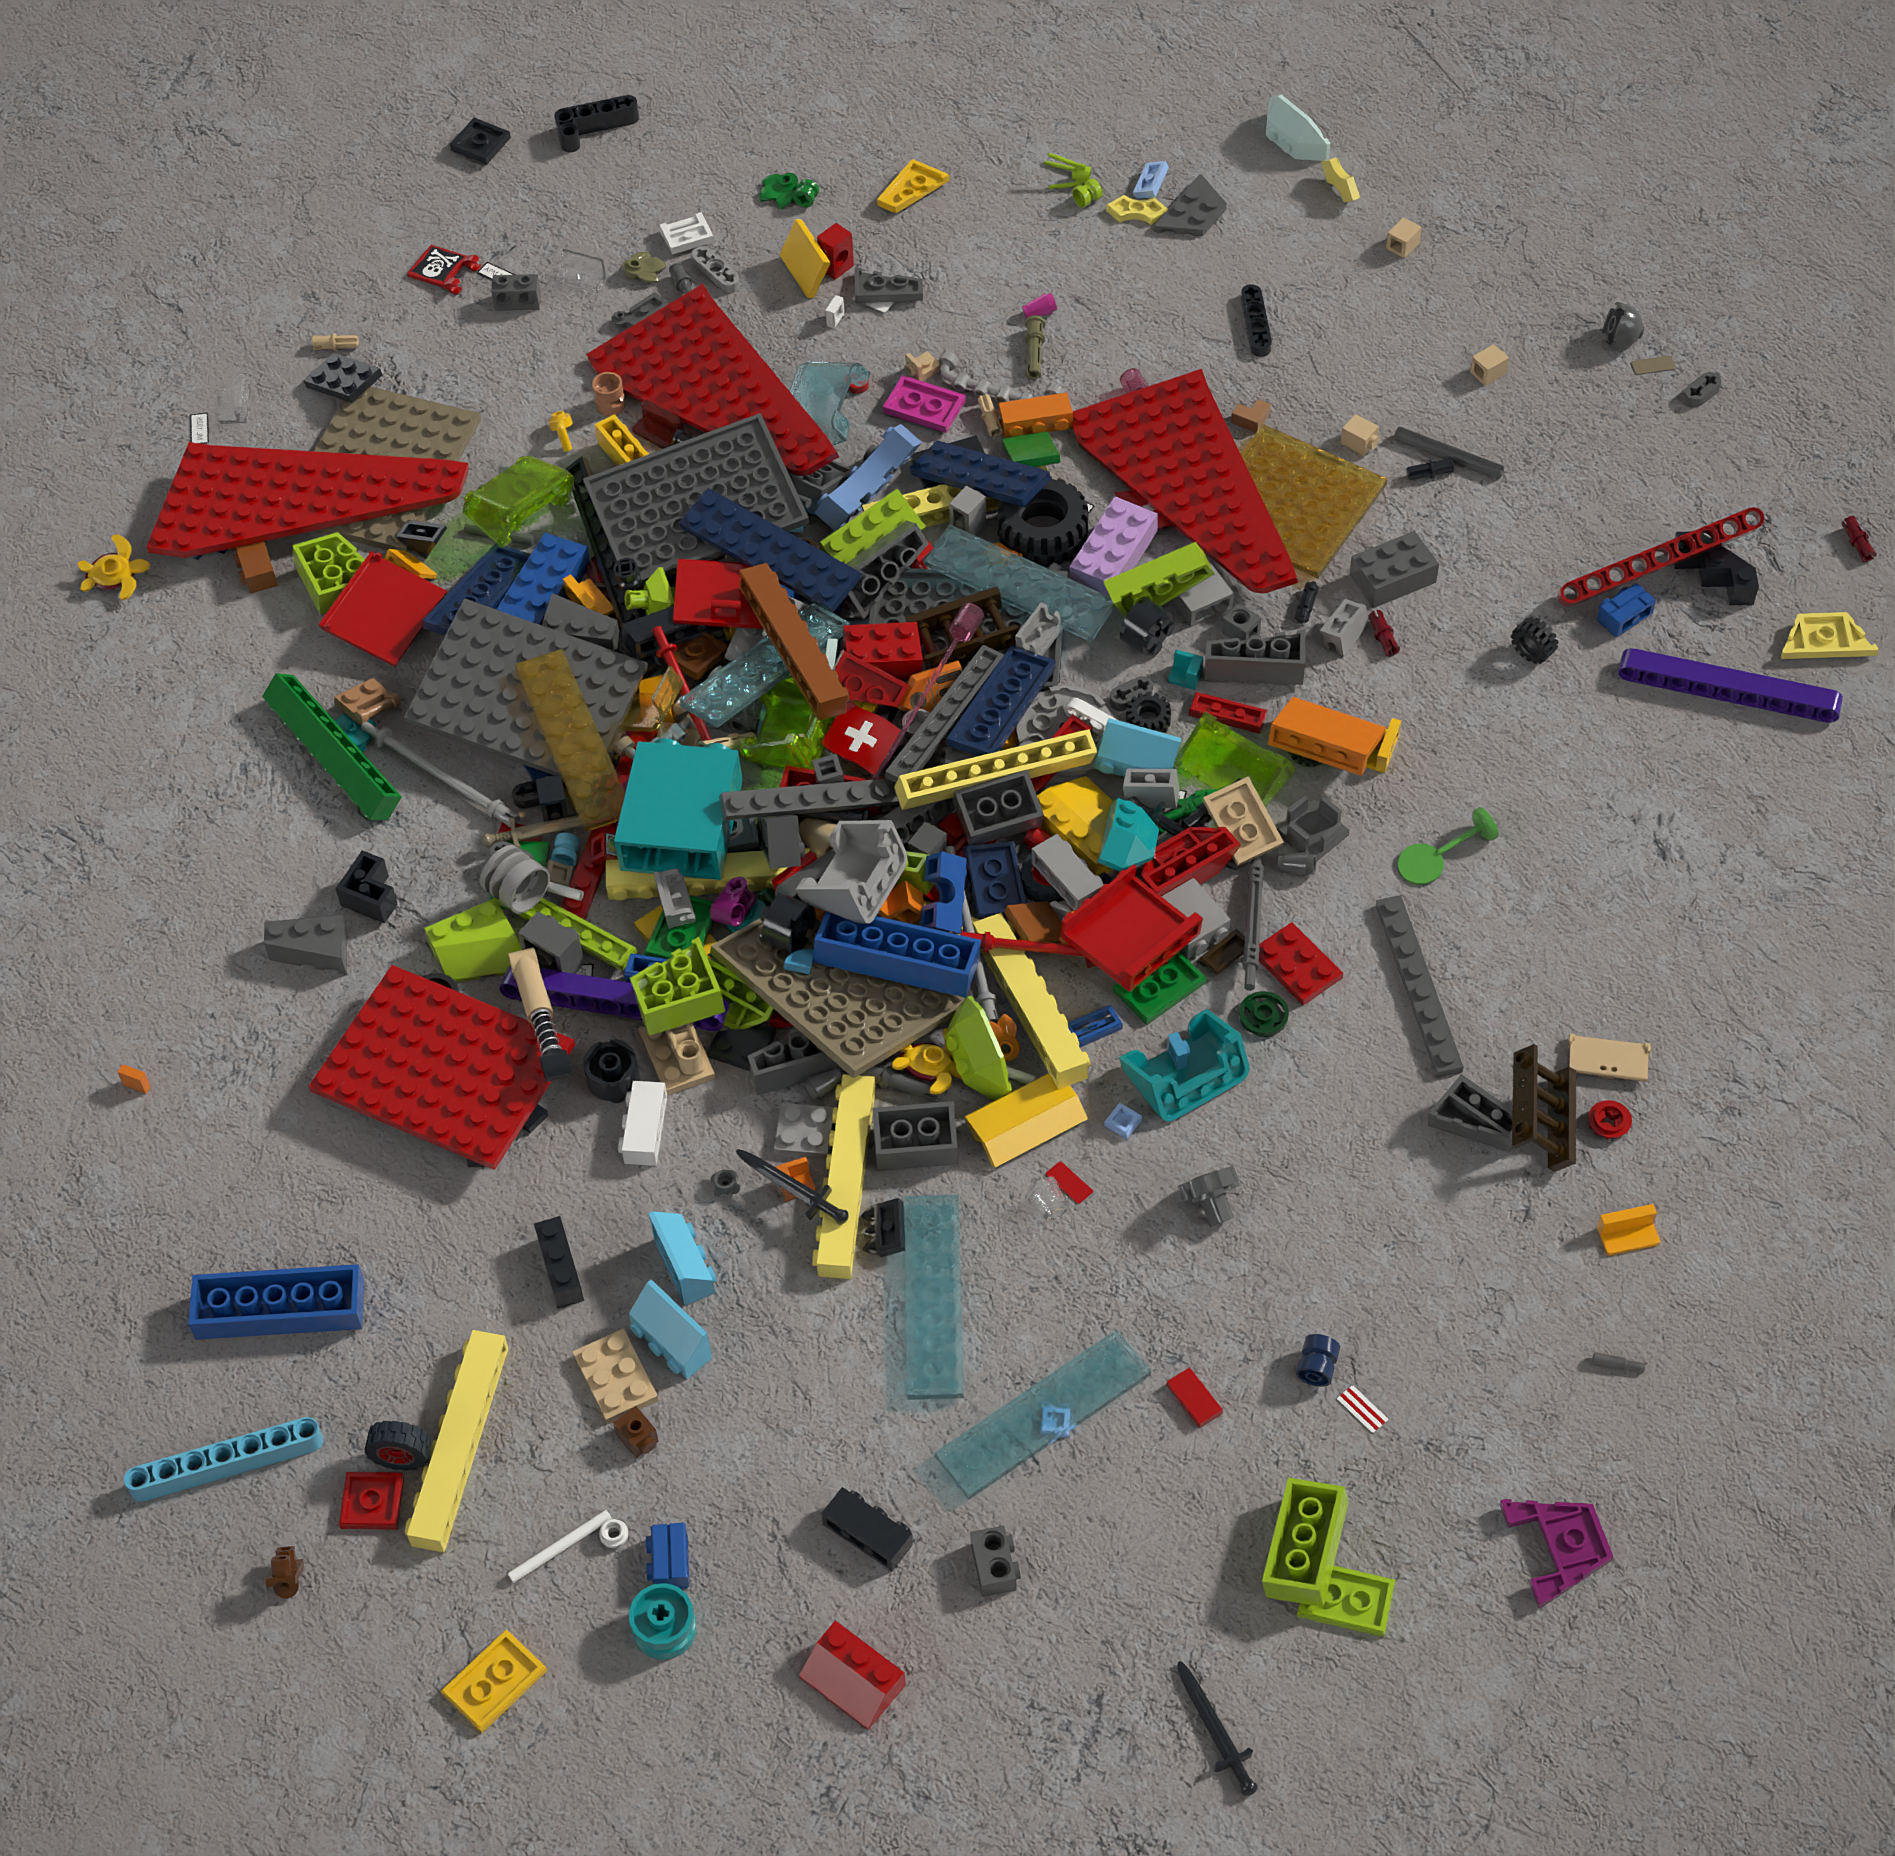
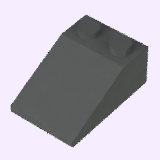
M832 461L810 475L796 476L788 472L797 493L812 500L809 508L804 507L806 513L816 515L814 512L819 507L817 504L818 500L825 493L829 495L848 479L847 475L852 468Z

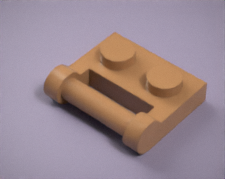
M371 678L334 696V704L357 724L362 725L364 722H368L369 718L389 708L395 709L399 707L401 699L398 694L389 692L374 678Z

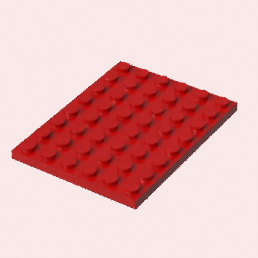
M391 965L308 1087L310 1092L495 1170L552 1081H545L539 1058L542 1053L539 1050L540 1046L537 1043L535 1030L528 1020ZM557 1033L555 1037L559 1039L558 1045L561 1046L562 1050L566 1049L569 1055L575 1046L574 1039Z

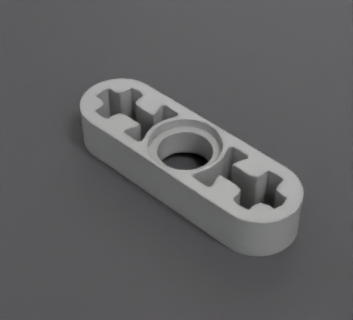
M699 246L692 251L693 265L723 292L734 293L740 288L738 273L710 248ZM714 267L721 268L718 272L710 271Z

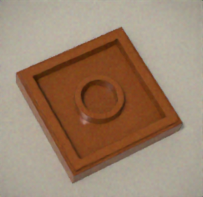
M1048 901L1007 905L1004 913L1021 940L1062 944L1059 941L1062 928L1061 921Z

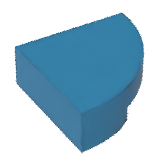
M803 949L793 952L786 958L784 969L810 974L814 950Z

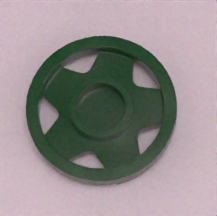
M1259 991L1248 995L1242 1001L1239 1009V1018L1244 1029L1252 1034L1271 1037L1279 1033L1286 1026L1289 1018V1009L1286 1002L1277 994ZM1258 998H1266L1263 1002L1255 1000ZM1277 1003L1280 1004L1284 1012L1276 1009ZM1246 1008L1249 1014L1244 1017V1009Z

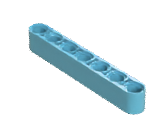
M300 1418L135 1466L126 1472L124 1483L134 1500L139 1502L148 1501L315 1452L323 1444V1435L313 1418ZM314 1432L310 1437L303 1438L306 1433ZM286 1440L284 1444L275 1446L277 1442ZM257 1448L255 1453L247 1454L251 1449ZM229 1456L227 1461L219 1462L222 1458ZM201 1465L199 1469L191 1471L194 1466ZM173 1473L171 1477L163 1479L166 1474ZM145 1481L142 1486L135 1487L138 1482Z

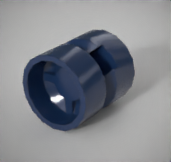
M1322 1334L1306 1336L1301 1353L1303 1357L1299 1360L1296 1370L1297 1378L1313 1386L1325 1387L1330 1385L1335 1369L1334 1364L1337 1363L1341 1347L1335 1339Z

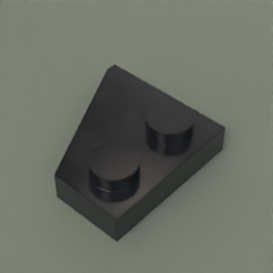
M760 1027L718 1031L707 1051L708 1058L750 1071L748 1055L770 1045L776 1035V1028Z

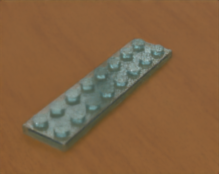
M950 524L925 559L927 567L979 591L997 586L1001 593V601L1031 615L1040 603L1046 604L1048 613L1053 616L1055 611L1059 612L1061 618L1060 625L1063 626L1064 630L1090 642L1093 641L1115 607L1111 597Z
M812 603L798 613L801 620L806 621L808 631L812 637L816 638L821 652L823 648H827L828 639H839L843 636V625H850V622L815 603ZM766 636L680 698V707L718 728L788 677L790 672L769 637Z
M959 1195L904 1196L907 1400L964 1398Z
M1115 1330L936 1451L935 1458L967 1499L970 1500L1062 1437L1067 1431L1072 1430L1151 1376V1370L1119 1331Z

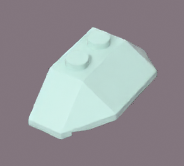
M1283 95L1269 97L1266 136L1268 139L1276 143L1294 159L1316 161L1329 159L1330 142L1327 138L1323 137L1321 130L1313 120Z

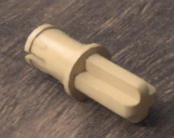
M336 333L328 336L313 335L312 346L313 350L333 349L334 351H337V349L358 348L359 339L356 335L337 336Z
M988 394L979 396L978 402L982 411L981 419L986 424L989 436H993V438L998 437L1003 433V428L998 418L999 412L994 409Z

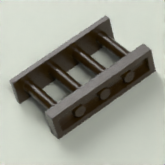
M997 586L906 617V622H917L919 637H921L928 652V655L924 656L926 670L954 661L963 663L972 660L982 645L995 651L1016 645L1015 636L1018 633L1017 625L1006 627L998 611L1002 609L1001 593ZM989 613L997 631L984 635L976 617ZM966 621L975 639L961 643L952 625ZM943 629L951 647L938 651L930 633Z
M1533 1044L1513 1053L1512 1146L1517 1148L1533 1142L1548 1152L1547 1168L1556 1172L1576 1164V1070L1568 1066L1559 1071L1552 1072L1538 1063V1046ZM1538 1076L1548 1081V1092L1537 1085ZM1537 1098L1548 1104V1115L1537 1109ZM1537 1122L1548 1128V1139L1537 1132Z

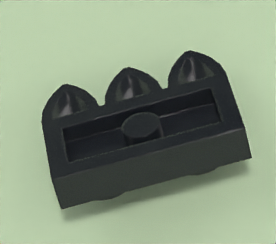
M896 1198L874 1204L862 1213V1218L874 1221L863 1229L862 1234L868 1237H876L865 1244L862 1248L863 1251L870 1254H878L880 1257L906 1251L904 1203L901 1199Z

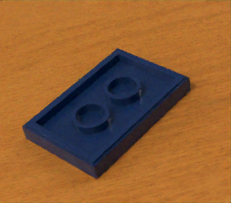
M1014 841L964 846L963 853L964 858H967L966 868L976 919L981 920L1002 913L1003 917H1007L1004 913L1007 905L1026 903Z

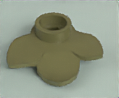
M638 252L633 254L630 260H626L622 268L624 275L629 279H641L644 282L656 283L659 282L656 273L665 269L666 264L659 258L650 257L648 252Z

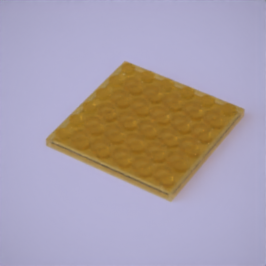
M1265 424L1260 427L1240 453L1291 558L1293 567L1317 579L1325 571L1387 485V478Z

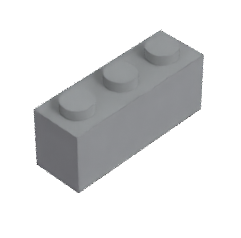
M1058 834L1032 848V864L1074 911L1080 907L1085 899L1096 895L1104 885L1098 875H1094L1088 869L1085 860L1078 858L1073 852L1071 845L1066 840L1063 841Z

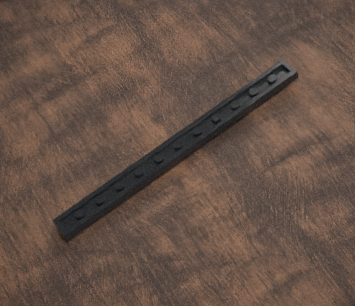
M581 456L566 467L564 471L622 631V624L641 618L644 615L642 609L627 610L626 591L619 588L613 570L617 562L583 481L584 478L593 474L588 460ZM656 653L639 659L648 663V668L642 680L648 678L662 667Z

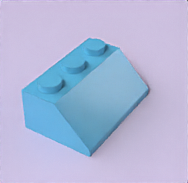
M1108 718L1097 744V754L1095 755L1092 768L1106 774L1112 773L1124 778L1126 769H1173L1181 738Z
M656 1211L648 1213L654 1242L684 1306L715 1294L713 1283L717 1282V1278L711 1266L706 1267L703 1261L707 1258L702 1245H696L693 1238L696 1237L691 1222L685 1223L682 1214Z
M652 1280L647 1282L629 1312L630 1329L639 1339L643 1337L648 1342L649 1348L656 1356L662 1355L667 1360L668 1367L675 1374L681 1373L688 1379L712 1359L708 1334Z

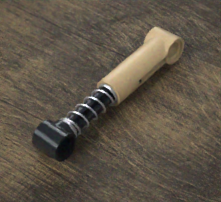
M534 947L508 953L511 970L517 982L527 1020L532 1024L535 1036L537 1037V1043L540 1046L539 1050L542 1054L539 1058L545 1081L549 1082L572 1076L566 1049L562 1050L561 1046L558 1045L559 1039L555 1037L557 1032L553 1030L554 1023L551 1022L554 1013L540 973Z

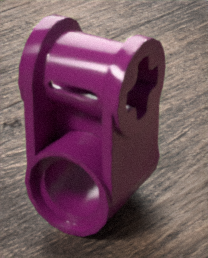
M744 877L731 879L717 900L712 904L710 916L714 922L739 926L751 907L756 903V896L753 892L749 891L748 882Z

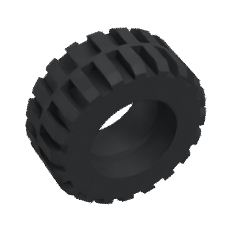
M1051 476V480L1024 507L1001 501L998 504V536L1000 543L1012 551H1016L1018 554L1021 553L1023 561L1027 562L1029 566H1035L1036 564L1041 565V567H1048V565L1053 563L1060 565L1063 560L1069 561L1074 557V554L1077 555L1087 540L1089 513L1085 497L1071 483L1066 484L1065 480L1060 478L1055 480ZM1036 516H1050L1061 522L1051 527H1035L1025 521Z

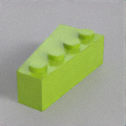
M1194 542L1104 580L1103 583L1114 605L1126 617L1130 609L1137 602L1140 604L1144 603L1142 600L1144 598L1162 606L1215 575L1202 549Z

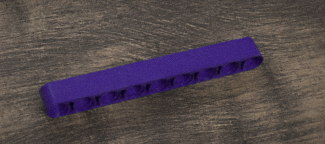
M1635 648L1623 651L1618 669L1620 678L1634 683L1825 723L1836 722L1840 717L1843 696L1840 692L1828 688Z
M509 966L500 984V993L509 999L522 1001L516 979H514L511 966ZM540 968L551 1006L643 1020L631 982ZM723 999L725 1012L692 1022L694 1029L719 1031L728 1013L729 1003Z

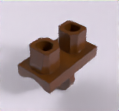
M295 1546L278 1547L276 1549V1556L272 1557L271 1569L265 1578L266 1587L273 1586L276 1595L284 1599L292 1598L296 1595L299 1589L298 1579L304 1568L303 1559L296 1560Z

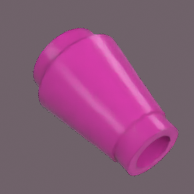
M1043 293L1022 306V309L1027 319L1034 315L1045 316L1053 314V311L1057 310V305L1052 293Z

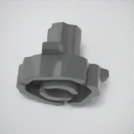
M1234 1166L1209 1172L1178 1185L1177 1187L1183 1200L1178 1203L1179 1208L1201 1201L1210 1227L1233 1219L1234 1217L1225 1192L1240 1186Z

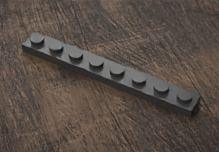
M982 645L886 770V779L896 783L900 775L922 770L963 716L1004 654Z
M888 779L722 792L719 796L724 820L900 805L894 788L896 783Z
M1402 896L1376 900L1377 912L1436 1076L1442 1077L1462 1073L1463 1063Z

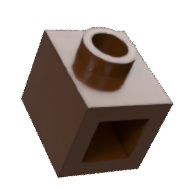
M634 1406L613 1422L616 1435L635 1458L641 1454L649 1453L654 1449L656 1443L659 1442L656 1429L637 1406Z

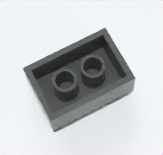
M1413 531L1351 556L1349 575L1371 606L1375 608L1436 583L1439 563L1417 533Z
M1027 770L954 791L953 805L968 846L984 844L1042 826L1044 814Z
M953 1101L873 1108L877 1171L958 1164Z

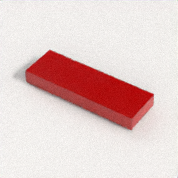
M1196 692L1189 709V716L1260 734L1267 716V710Z

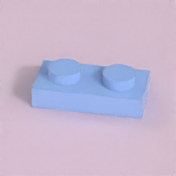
M1166 161L1145 164L1133 191L1136 199L1156 197L1169 168Z

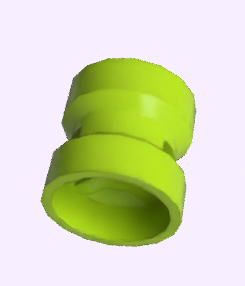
M1090 178L1085 181L1083 186L1078 185L1073 188L1072 196L1079 207L1085 208L1090 205L1092 200L1097 201L1102 198L1103 191L1098 181Z

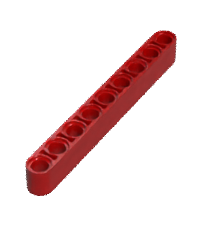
M1756 507L1745 509L1569 581L1558 591V601L1566 607L1574 606L1743 537L1762 526L1765 519L1764 513ZM1746 515H1753L1756 518V525H1749L1746 522ZM1724 524H1730L1733 527V535H1728L1723 531ZM1702 533L1708 534L1711 537V544H1704L1700 539V535ZM1678 543L1687 544L1689 548L1688 553H1681L1677 547ZM1655 552L1664 553L1666 562H1658L1655 559ZM1633 561L1642 563V572H1636L1633 569ZM1611 570H1616L1620 573V581H1613L1610 578L1609 573ZM1587 580H1595L1598 583V590H1590L1587 587ZM1565 589H1572L1575 592L1576 597L1574 600H1569L1564 596Z

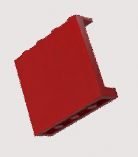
M1134 864L1127 870L1120 871L1111 883L1104 884L1096 895L1085 899L1077 910L1065 915L1061 922V938L1129 992L1201 933L1203 917L1196 912L1187 917L1135 876L1137 866Z

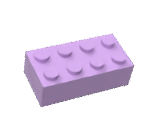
M1114 497L1070 565L1071 584L1112 600L1103 581L1136 566L1158 531L1157 513Z

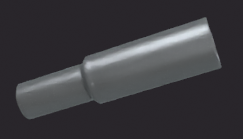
M1594 1352L1592 1364L1640 1373H1644L1645 1363Z

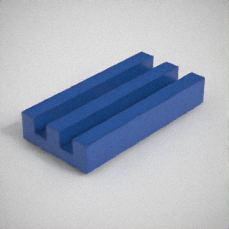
M1110 1004L1069 1022L1068 1029L1071 1033L1074 1032L1076 1034L1079 1047H1083L1123 1029V1024ZM1107 1015H1110V1017H1108V1018H1106V1019H1103V1020H1101V1021H1099V1022L1096 1021V1020H1098V1019H1100V1018H1103V1017H1105V1016H1107ZM1089 1024L1087 1027L1074 1032L1075 1029Z

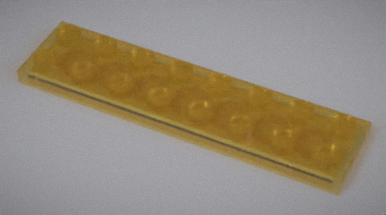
M560 649L516 663L515 669L585 832L619 821L625 791L563 650Z

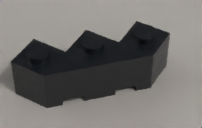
M1691 531L1676 532L1674 538L1687 534ZM1702 533L1700 535L1701 541L1704 544H1711V538ZM1678 543V550L1684 554L1688 553L1689 548L1687 544ZM1722 545L1674 564V569H1699L1702 587H1726L1729 606L1754 605L1759 588L1756 567Z

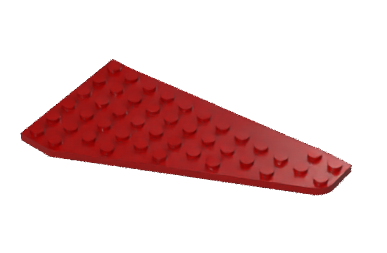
M703 283L586 354L597 374L613 372L620 376L623 384V393L706 433L761 413L787 472L793 475H810L839 458L837 451L826 434L712 299Z
M1202 369L1073 411L1072 425L1079 447L1190 541L1196 542L1203 552L1248 590L1263 594L1298 583L1291 558L1213 398Z
M188 442L146 547L148 553L188 558L447 503L456 499L461 494L469 471V464L467 462L434 458L220 446Z

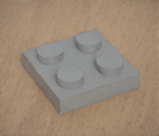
M781 1103L774 1146L775 1155L826 1159L830 1149L829 1137L830 1131L833 1129L832 1116L834 1107Z

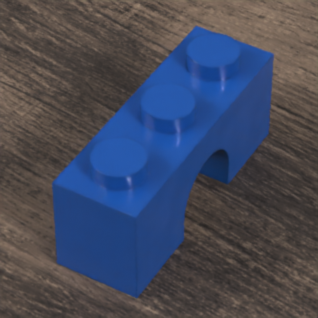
M942 851L926 856L924 881L933 883L938 888L940 899L939 902L922 906L920 926L953 934H961L967 858Z

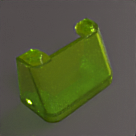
M531 455L521 456L515 464L475 491L468 492L464 497L462 512L503 548L511 542L509 538L510 533L513 530L519 531L522 522L550 502L554 506L558 504L562 507L570 501L574 476L563 468Z
M791 675L765 679L759 692V699L764 704L767 712L757 740L753 737L743 739L740 745L742 757L751 763L785 769V766L789 765L814 770L812 760L820 758L824 748L821 742L830 729L834 716L818 721Z
M1204 712L1175 759L1174 764L1179 768L1177 772L1189 780L1191 777H1194L1213 789L1225 788L1234 783L1238 778L1244 779L1249 776L1262 803L1266 807L1290 780L1296 768L1287 758L1280 754L1276 756L1272 751L1265 750L1234 732L1227 725L1215 721L1216 717Z

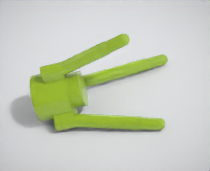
M1048 153V157L1068 165L1047 160L1044 161V164L1071 171V179L1075 180V182L1050 184L1048 186L1049 189L1083 186L1085 181L1090 179L1091 167L1059 155Z

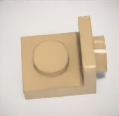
M928 351L916 358L908 353L905 355L904 368L910 377L924 381L939 373L941 364Z

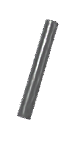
M465 524L464 533L528 545L534 544L535 538L532 535Z

